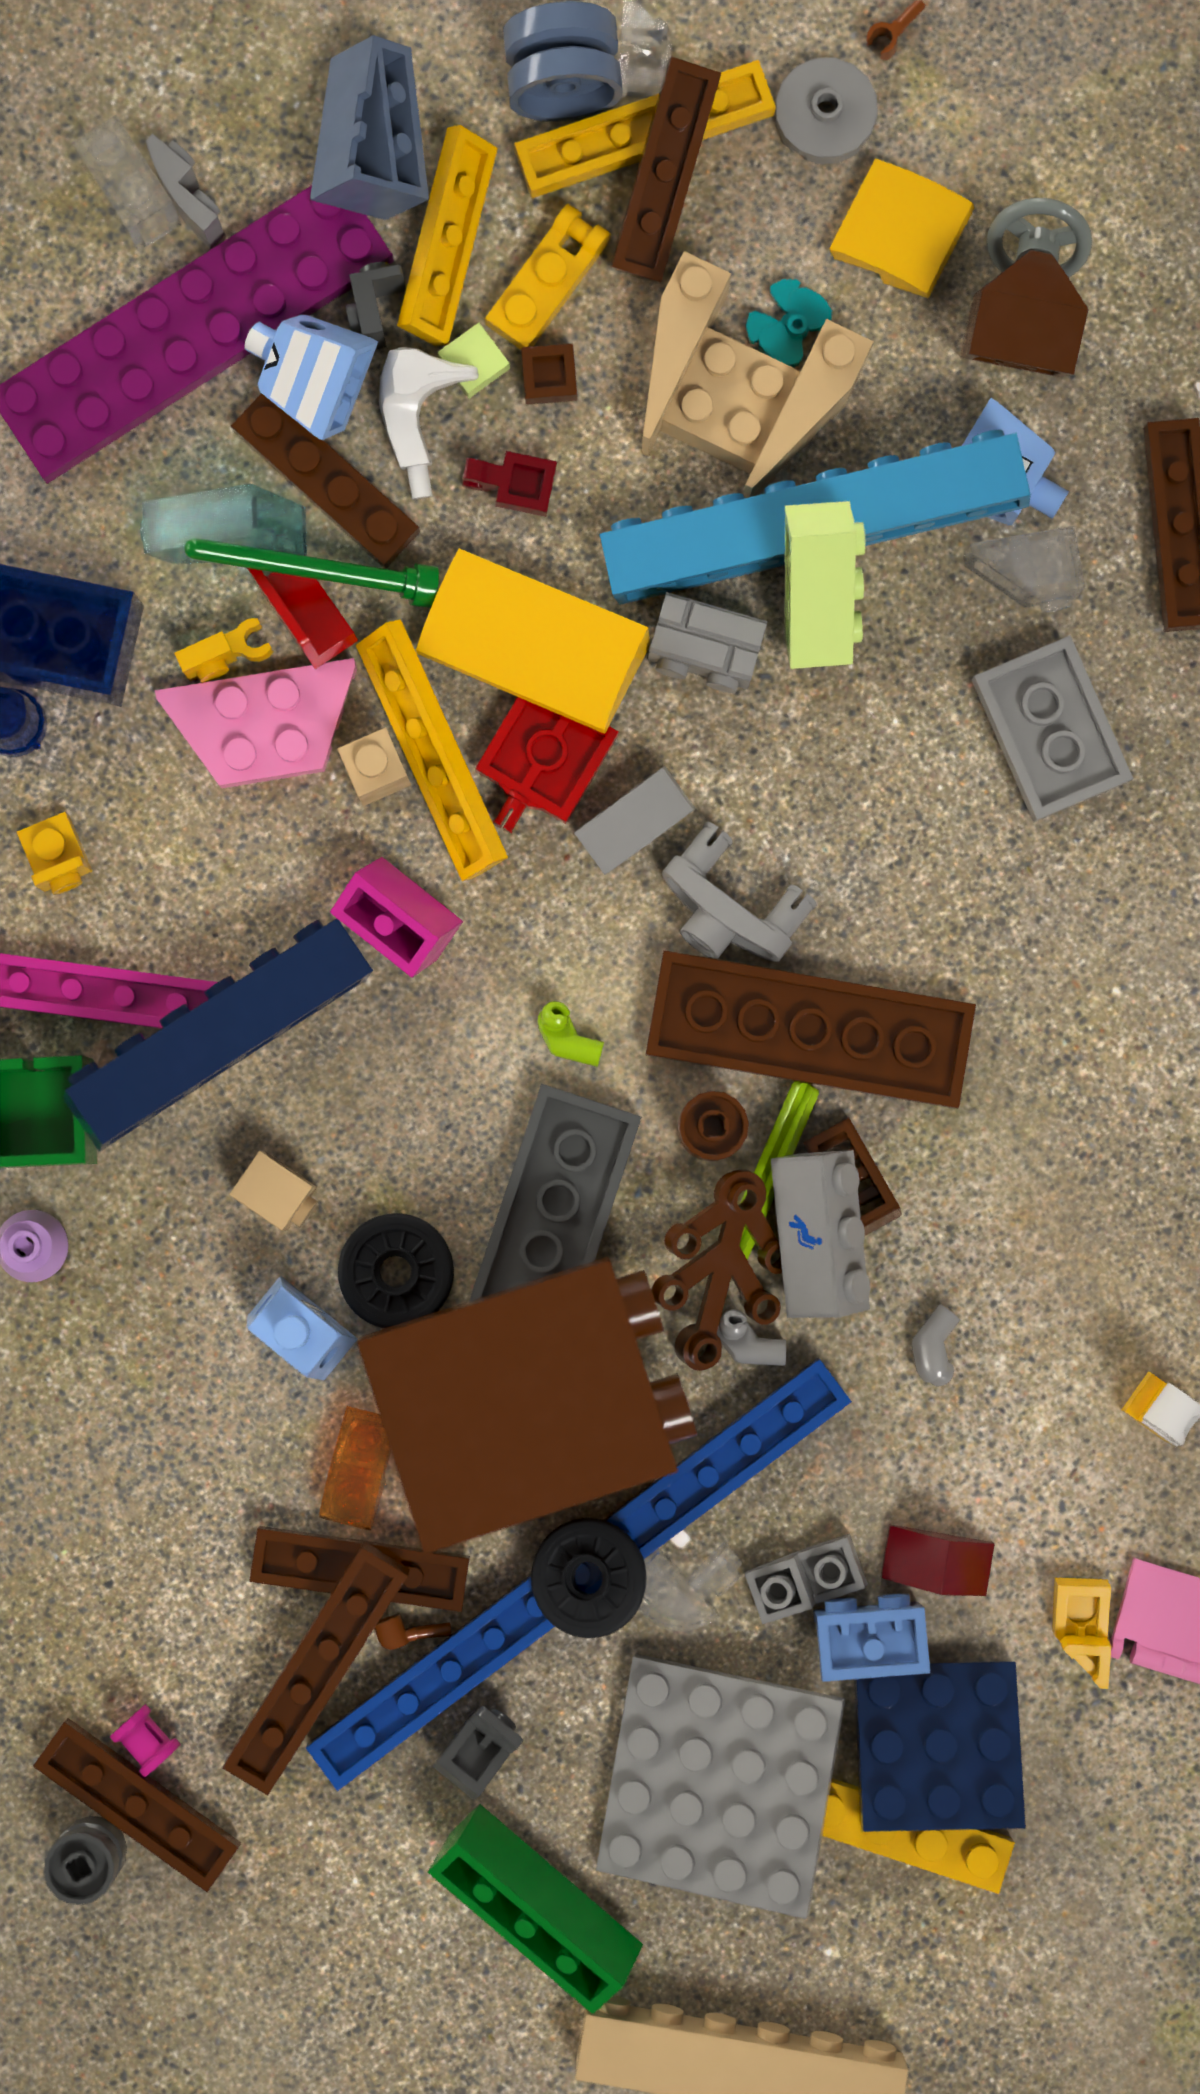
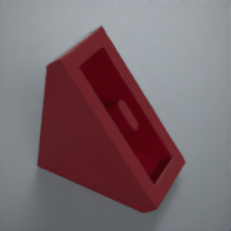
M889 1524L880 1577L939 1595L986 1596L995 1543Z

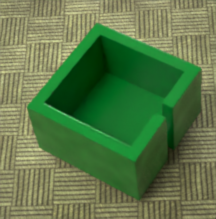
M79 1055L33 1058V1061L24 1058L0 1059V1169L97 1164V1148L63 1099L65 1090L71 1087L67 1079L81 1068L94 1062L93 1058Z

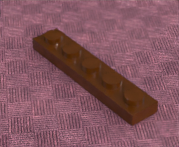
M363 1542L229 1753L222 1769L267 1796L269 1795L408 1577L410 1571L408 1567L367 1542Z

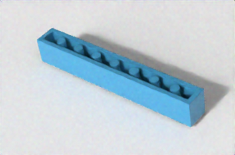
M1003 430L983 432L972 438L973 443L952 448L950 443L933 444L921 449L920 456L899 461L897 455L884 456L870 461L867 464L868 469L847 473L846 468L830 469L816 475V481L796 486L795 481H781L765 487V494L744 498L742 493L728 494L714 499L713 506L693 511L692 506H678L664 511L662 519L642 523L640 518H630L615 522L611 525L612 531L600 533L612 594L617 603L621 605L663 595L666 592L672 593L784 566L785 506L850 501L854 523L863 522L865 546L1027 508L1030 504L1031 494L1017 432L1004 435Z

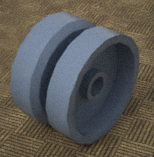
M577 1L546 3L523 10L512 16L503 26L506 63L512 67L507 73L510 108L519 116L550 122L579 120L607 111L622 99L620 62L614 57L618 53L616 17L607 8L593 3Z

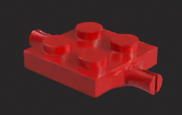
M517 697L475 768L476 773L499 785L508 796L495 820L492 821L493 824L501 828L512 811L503 826L504 831L512 834V830L526 807L541 810L560 822L567 824L619 736V731L609 726L604 734Z

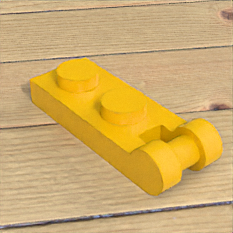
M569 203L560 211L551 229L485 317L486 326L520 350L521 347H533L604 251L612 234L599 224L593 227L581 219L582 212ZM569 237L582 245L576 256L562 248Z

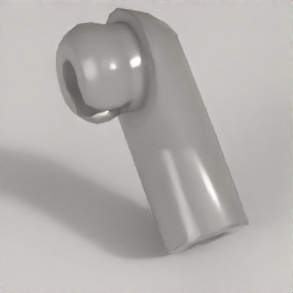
M941 1304L936 1307L913 1337L911 1345L916 1372L923 1381L931 1383L936 1387L946 1385L953 1377L954 1367L951 1363H948L944 1341L960 1321L955 1314Z
M728 1310L721 1315L717 1336L734 1361L741 1364L785 1366V1339L759 1338L748 1324L745 1314L739 1310Z

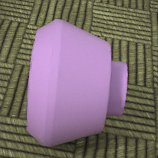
M39 1210L21 1211L11 1216L1 1226L0 1265L13 1278L24 1282L42 1281L53 1276L64 1264L68 1253V1238L62 1224L52 1215ZM19 1249L25 1253V1257L21 1255Z

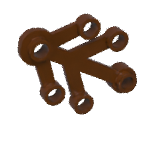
M739 1169L723 1175L718 1180L714 1189L715 1201L684 1224L678 1223L671 1226L665 1235L664 1243L669 1252L680 1259H690L699 1252L702 1244L701 1237L721 1225L718 1240L673 1274L660 1276L654 1282L651 1289L655 1302L668 1311H675L686 1303L688 1290L708 1276L697 1322L683 1328L679 1332L674 1346L677 1357L694 1370L702 1371L715 1366L721 1358L722 1343L716 1334L731 1278L745 1301L744 1310L749 1318L761 1325H768L774 1322L780 1314V1301L776 1296L763 1289L740 1248L745 1226L759 1248L757 1253L759 1264L771 1273L782 1274L781 1255L775 1263L771 1264L770 1262L772 1253L780 1249L779 1240L761 1211L766 1201L765 1184L758 1175L749 1170ZM747 1190L746 1198L738 1205L740 1193ZM688 1233L689 1240L683 1248L678 1249L677 1243L679 1238ZM675 1285L674 1295L670 1299L664 1300V1293L667 1288ZM763 1300H767L768 1303L765 1311L757 1314L758 1305ZM708 1343L705 1352L698 1357L700 1347Z

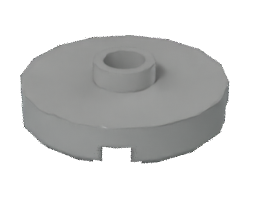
M835 57L814 58L796 66L782 81L775 100V127L783 144L793 153L795 150L799 155L805 156V160L815 164H836L855 156L870 138L878 116L877 95L869 78L854 64ZM821 102H830L835 106L836 110L831 113H824L818 108V105Z

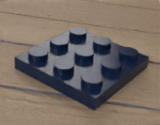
M1016 1662L929 1663L930 1673L854 1679L861 1832L1026 1828Z

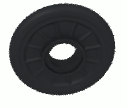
M402 1213L380 1215L360 1225L344 1244L338 1263V1281L346 1303L361 1319L383 1329L438 1312L450 1294L454 1278L452 1254L442 1235L426 1221ZM392 1256L404 1258L411 1268L408 1282L400 1287L388 1285L381 1276L382 1264Z
M579 1518L558 1526L543 1540L532 1564L531 1585L539 1609L555 1627L567 1634L580 1638L604 1637L624 1627L637 1613L646 1590V1568L638 1546L624 1530L602 1519ZM584 1562L593 1563L602 1573L600 1588L591 1594L579 1589L575 1581L576 1570Z

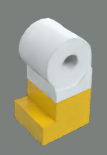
M1149 1371L1121 1409L1160 1439L1177 1447L1184 1444L1188 1432L1200 1418V1404L1169 1382L1165 1383Z

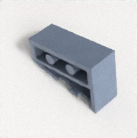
M372 35L330 59L310 200L383 220H388L429 200L411 47Z

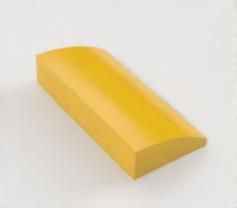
M459 548L433 601L421 632L416 652L418 655L605 734L650 647L649 627Z

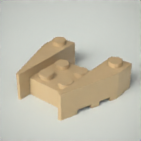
M684 251L661 296L643 430L642 454L649 457L660 432H663L749 473L750 476L744 488V498L757 496L776 477V474L813 440V437L830 419L833 420L846 406L868 361L874 341L826 319L802 370L799 371L711 329L728 296L731 273Z

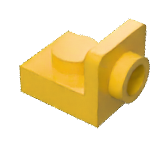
M65 811L17 831L19 840L34 873L31 878L35 887L44 892L51 890L53 895L70 891L83 883L81 876L93 872L71 818Z

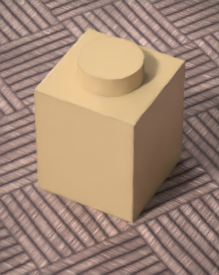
M386 727L337 748L363 806L411 786Z
M259 1151L229 1194L281 1231L289 1230L292 1224L300 1228L318 1203V1201L311 1197L317 1186L266 1151Z

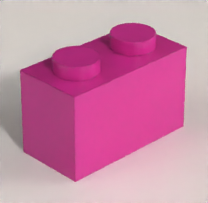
M383 857L355 872L330 911L332 915L411 978L438 960L463 923L459 917Z

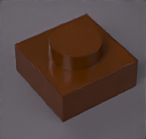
M573 344L521 347L526 405L577 401Z

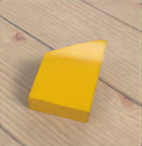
M1055 1577L1052 1620L1054 1636L1060 1641L1063 1650L1082 1666L1100 1689H1108L1112 1647L1108 1639L1111 1599L1110 1583L1108 1579Z

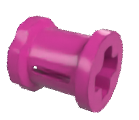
M146 1704L110 1735L114 1743L121 1742L141 1765L139 1772L144 1778L181 1745L176 1738L170 1740L149 1716L151 1710Z

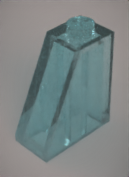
M251 483L142 502L143 521L140 526V536L144 546V554L171 564L213 563L191 559L185 554V543L191 538H201L307 556L305 506Z

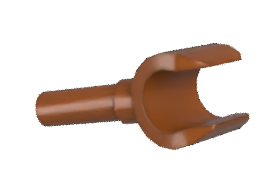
M915 0L890 24L888 22H878L871 26L867 32V47L877 37L886 36L891 40V43L882 50L880 59L889 60L897 51L898 37L925 9L924 2L922 0Z
M394 1614L380 1619L375 1627V1632L379 1643L384 1648L393 1650L411 1641H417V1639L450 1636L451 1624L450 1622L413 1626L405 1629L401 1615Z

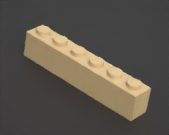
M616 1995L610 1998L593 2015L584 2008L575 2062V2080L653 2094H905L909 2069L903 2053L896 2052L897 2048L883 2041L867 2040L864 2042V2046L844 2043L841 2036L826 2031H813L811 2037L791 2034L788 2027L773 2022L758 2023V2028L739 2025L735 2018L721 2013H707L705 2018L683 2015L684 2011L668 2004H653L651 2009L630 2006L628 1999Z

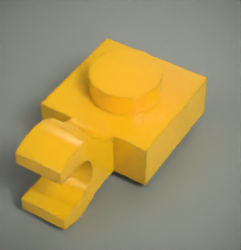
M250 618L240 623L233 631L226 634L221 631L174 654L182 672L190 682L199 678L200 682L204 683L225 675L229 671L228 665L238 661L236 657L240 656L253 662H260L268 659L274 652L269 643L263 644L258 648H252L247 645L249 635L262 629L258 618Z

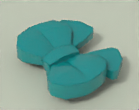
M782 279L770 286V295L785 313L781 321L769 315L752 311L749 313L745 328L749 343L755 344L758 342V349L761 353L794 368L799 366L803 358L802 341L806 339L809 332L821 331L826 319L832 320V309L817 292L806 287L799 288L800 281L798 279Z

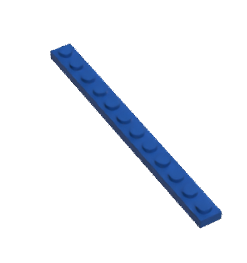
M817 1358L677 1464L678 1472L658 1478L604 1520L624 1530L636 1543L644 1560L852 1401L823 1362ZM584 1562L576 1570V1584L583 1592L594 1593L601 1586L602 1573L593 1563ZM531 1575L307 1744V1751L337 1791L555 1627L543 1615L536 1603L531 1585Z

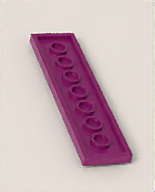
M311 185L1 383L0 414L46 484L251 354L245 350L244 345L249 331L257 322H261L277 331L282 321L298 315L310 316L351 290L352 285L349 274L359 273L363 266L370 263H393V254L367 215L310 200Z

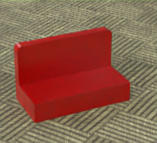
M247 568L260 591L314 669H317L358 641L355 633L317 579L275 572L265 576L262 570Z

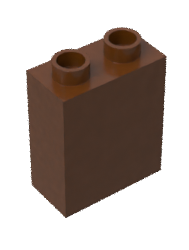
M607 1256L364 1335L357 1341L424 1555L678 1472L670 1445L698 1436L678 1373L650 1382L641 1357L637 1340L664 1332L645 1270L616 1278L611 1260Z

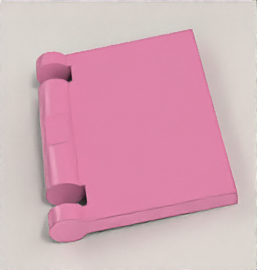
M1133 1558L1112 1637L1109 1640L1112 1646L1111 1658H1120L1124 1647V1639L1127 1638L1135 1641L1130 1654L1131 1664L1200 1684V1578Z

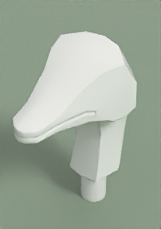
M400 347L389 351L380 376L379 407L388 438L400 468L403 470L407 469L412 499L432 497L433 495L428 466L432 465V461L420 429L419 413L421 405L435 391L456 383L476 380L479 375L478 369L475 366L446 361L431 356L417 348Z

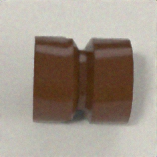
M708 1091L698 1094L684 1106L678 1117L677 1133L681 1145L688 1154L699 1160L714 1162L728 1158L741 1149L748 1135L749 1121L745 1109L736 1098L725 1092Z

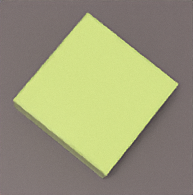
M479 322L437 352L440 359L477 367L479 377L476 380L457 383L468 399L510 369V363Z

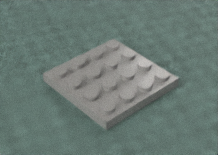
M639 1654L633 1656L596 1871L807 1919L814 1888L845 1698Z

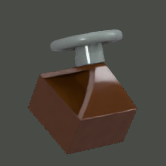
M1050 198L1021 200L1002 210L995 217L987 235L989 256L1002 273L973 295L960 358L1060 378L1074 375L1089 309L1069 277L1077 273L1088 260L1092 249L1091 230L1085 218L1076 209L1064 202ZM1034 214L1050 215L1061 219L1069 226L1049 230L1045 227H1034L1023 217ZM1006 229L1019 238L1016 262L1007 255L1003 247V235ZM1076 243L1072 256L1060 265L1058 263L1060 246Z

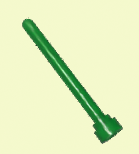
M191 538L184 546L185 554L191 559L398 592L400 598L408 599L409 605L431 608L438 592L439 569L436 566L416 563L413 568L405 567L403 572L201 538Z

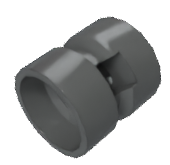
M96 1816L78 1819L67 1827L51 1846L44 1861L43 1874L47 1887L54 1896L67 1904L84 1905L96 1901L106 1893L126 1862L127 1845L124 1834L105 1818Z

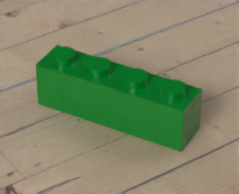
M481 1804L449 1834L427 1873L592 2015L624 1987L642 1949V1942Z

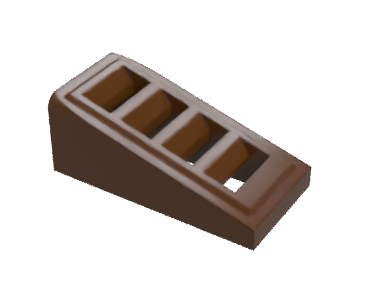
M847 1118L803 1142V1145L808 1153L826 1152L846 1140L850 1141L852 1148L848 1150H854V1159H859L863 1165L857 1168L859 1183L868 1178L873 1183L872 1186L858 1193L859 1207L878 1197L884 1203L861 1216L866 1236L899 1218L902 1212L850 1118Z

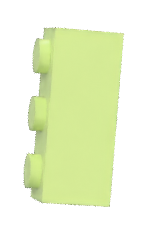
M850 501L785 506V643L790 669L853 664V645L863 640L861 611H854L855 600L864 598L862 567L855 566L856 555L865 554V531L863 522L854 523Z

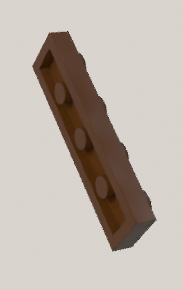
M672 56L669 58L610 265L611 269L656 283L662 282L721 72Z
M262 393L231 425L233 432L384 569H387L420 533V528L324 440L315 437Z
M1199 418L1147 422L1143 432L1164 632L1200 629Z
M259 1526L257 1528L249 1582L331 1593L364 1541ZM365 1541L410 1569L408 1577L392 1602L462 1612L470 1560L469 1555L440 1551L424 1555L423 1549Z
M69 1718L62 1724L33 1765L35 1769L205 1892L209 1891L241 1845L240 1841L147 1775L144 1778L139 1772L140 1769Z

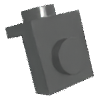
M375 262L363 266L359 273L349 274L355 303L345 306L351 331L378 341L375 349L377 350L387 346L376 298L406 291L401 265L390 266L387 262Z
M482 1706L467 1718L432 1767L471 1799L475 1800L482 1794L509 1755L516 1751L524 1740L515 1732L516 1725L507 1715L493 1708L489 1711Z

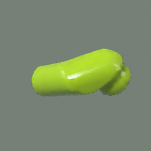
M552 1001L544 1005L538 1015V1029L550 1053L556 1057L598 1067L604 1042L578 1036L569 1016L570 1011L564 1003Z

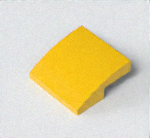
M875 158L829 250L836 260L878 273L883 284L929 298L975 207L971 201L928 178Z

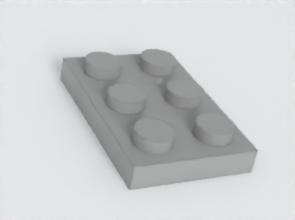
M1071 635L977 674L971 679L1033 822H1037L1133 780Z

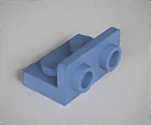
M910 1594L878 1596V1605L857 1606L856 1598H835L825 1600V1609L813 1610L814 1622L817 1628L822 1682L930 1673L925 1607L919 1602H910Z

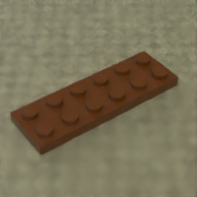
M664 950L645 1055L958 1109L976 1004Z

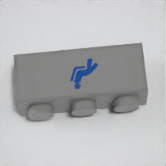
M854 1150L800 1153L772 1158L771 1168L787 1318L843 1317L870 1310V1280L866 1274L863 1246L865 1230L860 1217L858 1197L859 1174L855 1167Z

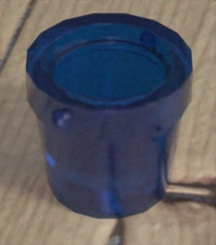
M0 686V755L19 757L27 755L33 750H39L41 747L40 743L44 739L47 729L45 710L38 700L26 691Z

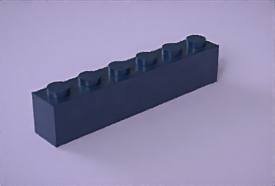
M336 918L323 926L320 920L314 921L293 936L297 944L280 954L276 947L253 960L249 964L253 971L237 982L234 981L231 975L222 979L205 991L204 994L208 1000L193 1010H190L187 1004L176 1008L159 1021L163 1027L160 1031L147 1039L144 1038L142 1033H138L114 1049L117 1058L101 1068L98 1067L96 1062H92L67 1079L71 1087L65 1090L63 1099L99 1152L365 982L373 970L339 919Z

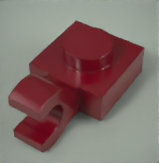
M506 451L503 466L479 459L467 458L462 487L478 491H498L496 507L546 517L557 461Z

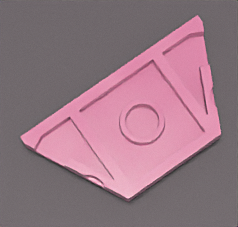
M351 658L327 662L317 669H314L312 665L155 690V695L160 705L221 788H228L325 772L332 750L331 744L335 731L339 728L344 712L343 706L351 681L355 678L357 667L355 659Z

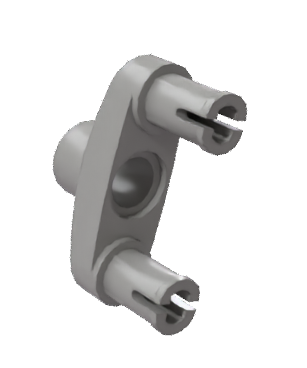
M706 822L703 825V829L682 856H674L662 871V876L668 887L693 913L681 928L680 934L693 948L711 959H718L731 942L763 959L774 962L780 961L792 945L791 936L811 910L815 909L817 903L810 895L806 894L796 909L793 910L791 907L803 890L795 885H789L785 894L765 919H758L708 881L707 873L724 851L732 845L733 840L726 832L722 831L713 844L707 846L716 835L719 827L711 822Z

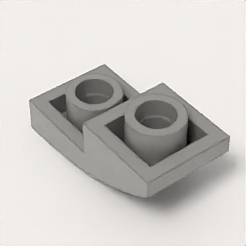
M152 133L146 140L167 196L187 226L203 243L212 249L225 235L217 216L220 213V209L206 194L198 190L199 184L192 168L195 164L193 158L176 142L171 141L166 145Z
M663 766L624 794L615 803L579 827L574 834L604 875H606L691 813L695 807L666 766Z
M850 1533L791 1553L745 1572V1577L762 1624L810 1610L817 1603L864 1589L868 1584Z

